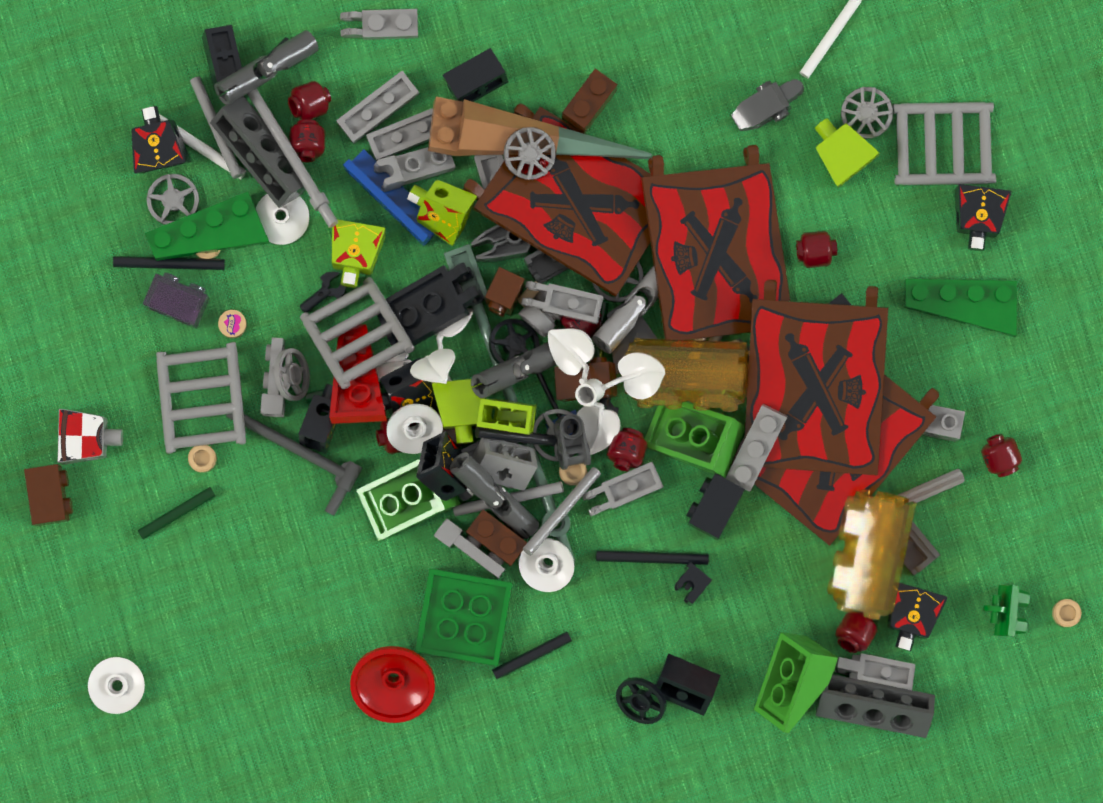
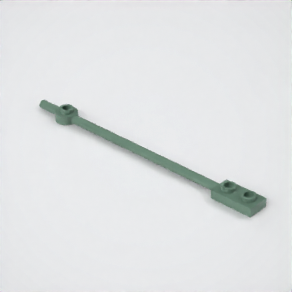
M470 244L444 253L449 271L464 262L466 267H470L474 275L469 281L460 283L463 292L475 285L477 290H481L485 298L487 290ZM481 302L480 304L473 305L472 309L492 364L495 366L498 363L493 359L489 350V336L492 329ZM495 344V349L502 359L498 345ZM512 386L502 390L505 400L518 402ZM521 443L523 446L535 449L533 444ZM535 450L538 467L533 477L538 487L548 483ZM552 495L541 497L546 510L542 525L557 509ZM566 515L561 520V527L554 529L549 536L555 537L557 541L564 544L571 552L575 562L576 560L566 535L570 528V518Z

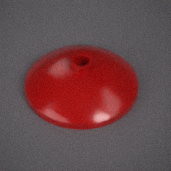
M385 646L366 653L358 660L351 674L350 690L356 705L368 716L382 722L401 723L418 717L428 708L434 697L435 678L431 667L419 654L403 647ZM391 673H396V674H398L399 676H397V677H392V676H390V674H391Z

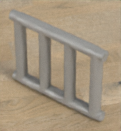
M993 102L901 103L892 105L893 114H896L898 175H895V185L996 183V175L992 173L990 112H993L994 109ZM963 113H979L981 173H964ZM908 114H924L926 174H909ZM935 114H952L953 173L937 174Z
M371 277L366 278L362 286L311 314L305 312L300 316L304 327L342 389H347L352 380L404 351L411 353L415 349L409 336ZM370 294L375 304L323 333L320 332L316 323ZM382 314L387 323L332 352L327 344L329 341L374 316ZM393 332L398 340L396 344L351 369L343 371L339 364L340 361Z
M230 342L223 348L166 355V352H157L156 363L166 453L176 452L178 448L233 441L240 445L246 444L236 343ZM227 358L229 375L170 382L168 366ZM230 386L231 403L172 410L171 393ZM233 414L234 430L175 438L174 421Z

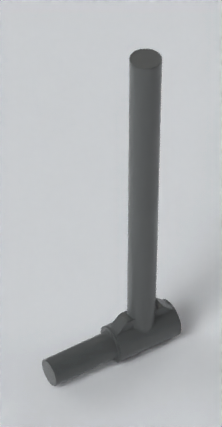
M233 414L226 415V417L233 420ZM244 414L246 428L336 476L335 481L338 487L325 509V512L335 516L345 495L351 491L362 467L351 461L343 463L341 466Z

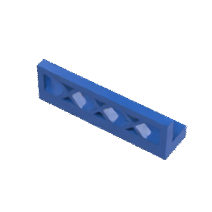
M364 149L352 161L348 159L343 164L345 171L422 246H425L435 234L417 222L416 218L421 206L407 199L409 192L403 186L383 192L381 187L384 179L390 176L385 172H374L376 160Z

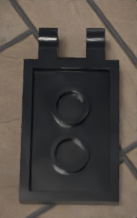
M464 262L458 264L450 271L443 265L386 298L413 346L468 316L469 312L466 307L480 304L485 300L481 290H477L475 285L463 292L460 283L469 281L474 277L470 267H466ZM381 313L377 315L381 325L387 323ZM393 332L386 335L391 346L398 342Z

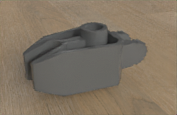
M793 79L778 86L776 82L771 83V81H767L757 87V93L742 101L731 115L739 130L758 129L772 120L776 123L789 115L788 111L791 109L789 103L796 100L801 94L803 95V83L798 79Z
M499 225L486 230L471 242L472 248L485 244L493 245L492 250L476 256V261L497 262L526 257L532 246Z

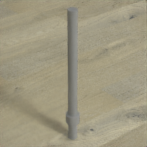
M257 88L247 95L309 194L311 205L315 211L320 212L329 228L337 225L338 220L328 205L330 203L324 192H320Z

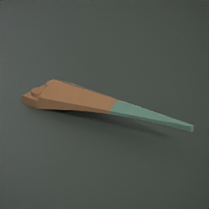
M436 97L434 100L428 151L452 156L504 155V146L511 134L521 128L534 127L543 130L550 136L555 144L556 155L650 159L652 157V154L649 152L465 99L463 102ZM527 132L520 134L524 143L529 142ZM532 132L534 141L541 136L536 132ZM517 137L511 142L510 146L520 147ZM544 138L538 146L542 149L549 143ZM549 148L542 154L551 155V149ZM509 149V155H518V150Z

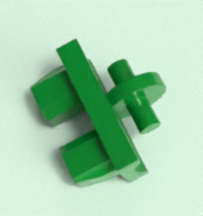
M999 585L998 595H993L992 606L984 605L983 611L991 612L990 623H995L994 635L1015 637V634L1027 632V621L1025 618H1017L1018 607H1027L1029 605L1030 593L1019 590L1020 586Z

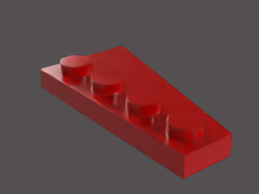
M358 325L338 336L336 350L369 333L367 325ZM370 344L340 361L339 364L345 372L374 356L372 345ZM376 368L352 380L347 389H342L336 379L333 378L329 416L332 424L387 421Z

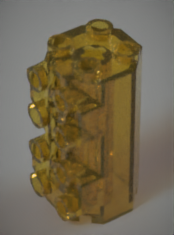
M635 338L633 342H629V349L626 351L625 356L635 352L651 355L663 365L666 373L658 391L647 399H636L633 397L632 399L637 401V406L640 408L663 405L668 409H679L682 407V402L689 401L693 403V408L696 410H708L711 407L721 408V410L727 412L738 410V405L743 404L746 398V389L743 388V384L747 381L748 376L747 342Z
M862 489L856 491L854 497L848 496L845 502L846 521L841 525L839 531V539L845 541V547L843 552L838 550L834 556L833 566L836 569L834 578H831L829 581L827 592L833 595L834 601L838 603V610L845 612L857 610L864 612V617L879 620L881 615L888 616V614L894 612L917 503L914 501L909 502V499L906 497L877 491L875 496H869L870 490Z

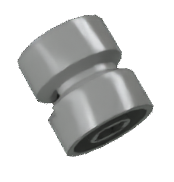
M539 292L535 296V300L545 302L546 292ZM527 306L519 312L520 317L544 338L548 335V331L555 327L554 321H561L563 317L542 312V309Z

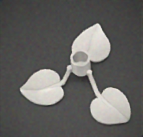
M467 308L468 316L435 334L437 335L438 350L412 365L410 372L414 378L444 384L447 381H452L449 371L454 363L455 353L451 349H443L442 340L444 336L453 337L465 328L473 315L472 308ZM403 352L377 366L379 382L386 374L412 362L407 359L409 354Z
M574 328L552 329L548 331V344L556 365L569 375H576L583 368L582 378L579 380L581 385L576 389L575 396L577 401L584 407L578 411L577 416L584 423L590 454L598 453L611 444L613 437L619 433L621 426L618 414L610 409L604 410V404L597 402L604 396L605 390L624 382V389L631 397L647 399L658 391L666 373L665 368L653 356L635 352L624 356L619 361L618 370L622 377L606 384H602L597 379L587 380L589 366L586 362L590 361L594 356V345L588 334Z

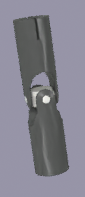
M304 30L277 46L269 56H261L215 83L214 87L217 95L223 94L219 99L225 105H230L270 81L278 73L276 71L287 70L318 51V44L314 36L309 31ZM256 63H258V64H257V71H258V73H259L261 76H264V77H267V78H265V79H259V78L254 74L253 67H254V65H255Z
M548 342L525 352L521 356L513 357L473 375L471 378V387L475 386L472 388L473 392L479 398H486L529 377L527 374H538L556 366Z
M464 452L454 458L450 465L451 473L474 495L483 500L515 534L525 540L536 533L539 521L501 485H497L492 476L469 453Z

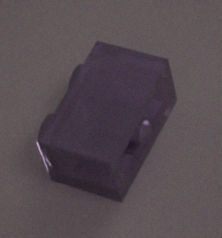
M164 272L163 276L155 274L143 301L144 307L197 329L210 300L208 295L204 293L206 289L190 283L189 287L178 283L180 278Z

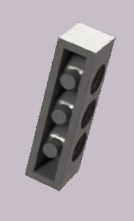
M243 96L219 110L210 124L278 208L301 196L306 189L265 122L247 99Z
M832 674L829 685L817 698L815 716L927 738L934 716L935 695Z

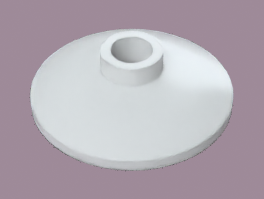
M266 194L255 208L270 243L277 245L291 244L300 239L308 228L309 210L305 201L300 196L278 208L269 195ZM284 211L286 213L285 219L277 220V212Z
M424 404L403 406L390 417L386 428L387 437L391 445L403 453H421L424 441L443 432L441 417L433 408ZM411 423H417L415 426H409Z
M546 538L531 556L523 550L519 558V570L522 578L529 586L539 591L554 592L562 589L569 583L574 573L575 564L571 552L564 544L554 539ZM544 559H551L553 561V564H545Z
M113 657L103 660L92 670L88 680V692L91 700L99 709L107 713L121 714L130 711L140 702L144 694L145 681L141 670L136 664L125 658ZM116 680H120L123 684L120 691L113 689V683Z

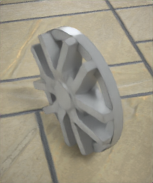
M861 87L852 91L844 100L841 108V118L843 124L847 123L850 127L859 120L862 124L856 132L864 139H871L880 136L888 129L893 118V107L890 99L881 90L875 87ZM866 91L872 92L870 102L864 101V92ZM861 93V103L851 98ZM875 93L879 94L884 100L874 103ZM848 102L858 106L856 111L846 109ZM887 103L889 111L878 112L877 107ZM845 113L855 115V117L848 123ZM888 115L885 125L878 118L879 116ZM877 121L881 126L878 132H875L871 126V123ZM866 124L872 134H861Z
M525 127L515 131L507 139L504 146V160L508 169L515 176L527 180L537 179L547 174L554 165L556 157L555 144L543 130ZM527 132L529 142L524 143L520 134ZM532 132H536L541 136L534 141ZM515 137H517L520 147L510 146ZM545 138L549 144L540 149L538 144ZM550 148L551 158L542 153ZM509 149L518 150V157L509 158ZM540 158L549 162L546 168L538 163ZM520 160L517 170L510 161ZM524 164L529 165L527 175L521 173ZM534 165L542 172L532 175Z

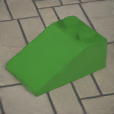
M663 394L645 440L647 448L705 472L716 473L726 478L744 434L745 426L732 417Z
M420 459L357 489L378 541L461 505L457 496L447 501L440 499L416 477Z
M781 632L754 710L783 732L789 733L829 685L838 657L808 636Z

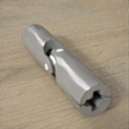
M654 266L627 296L624 302L626 305L615 310L593 335V342L602 351L609 354L612 353L633 329L638 317L644 315L659 298ZM637 291H641L647 296V306L643 297L634 295Z

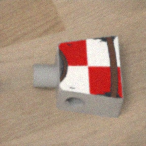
M59 409L57 462L60 464H72L106 458L107 446L123 445V430L107 429L108 421L103 416Z

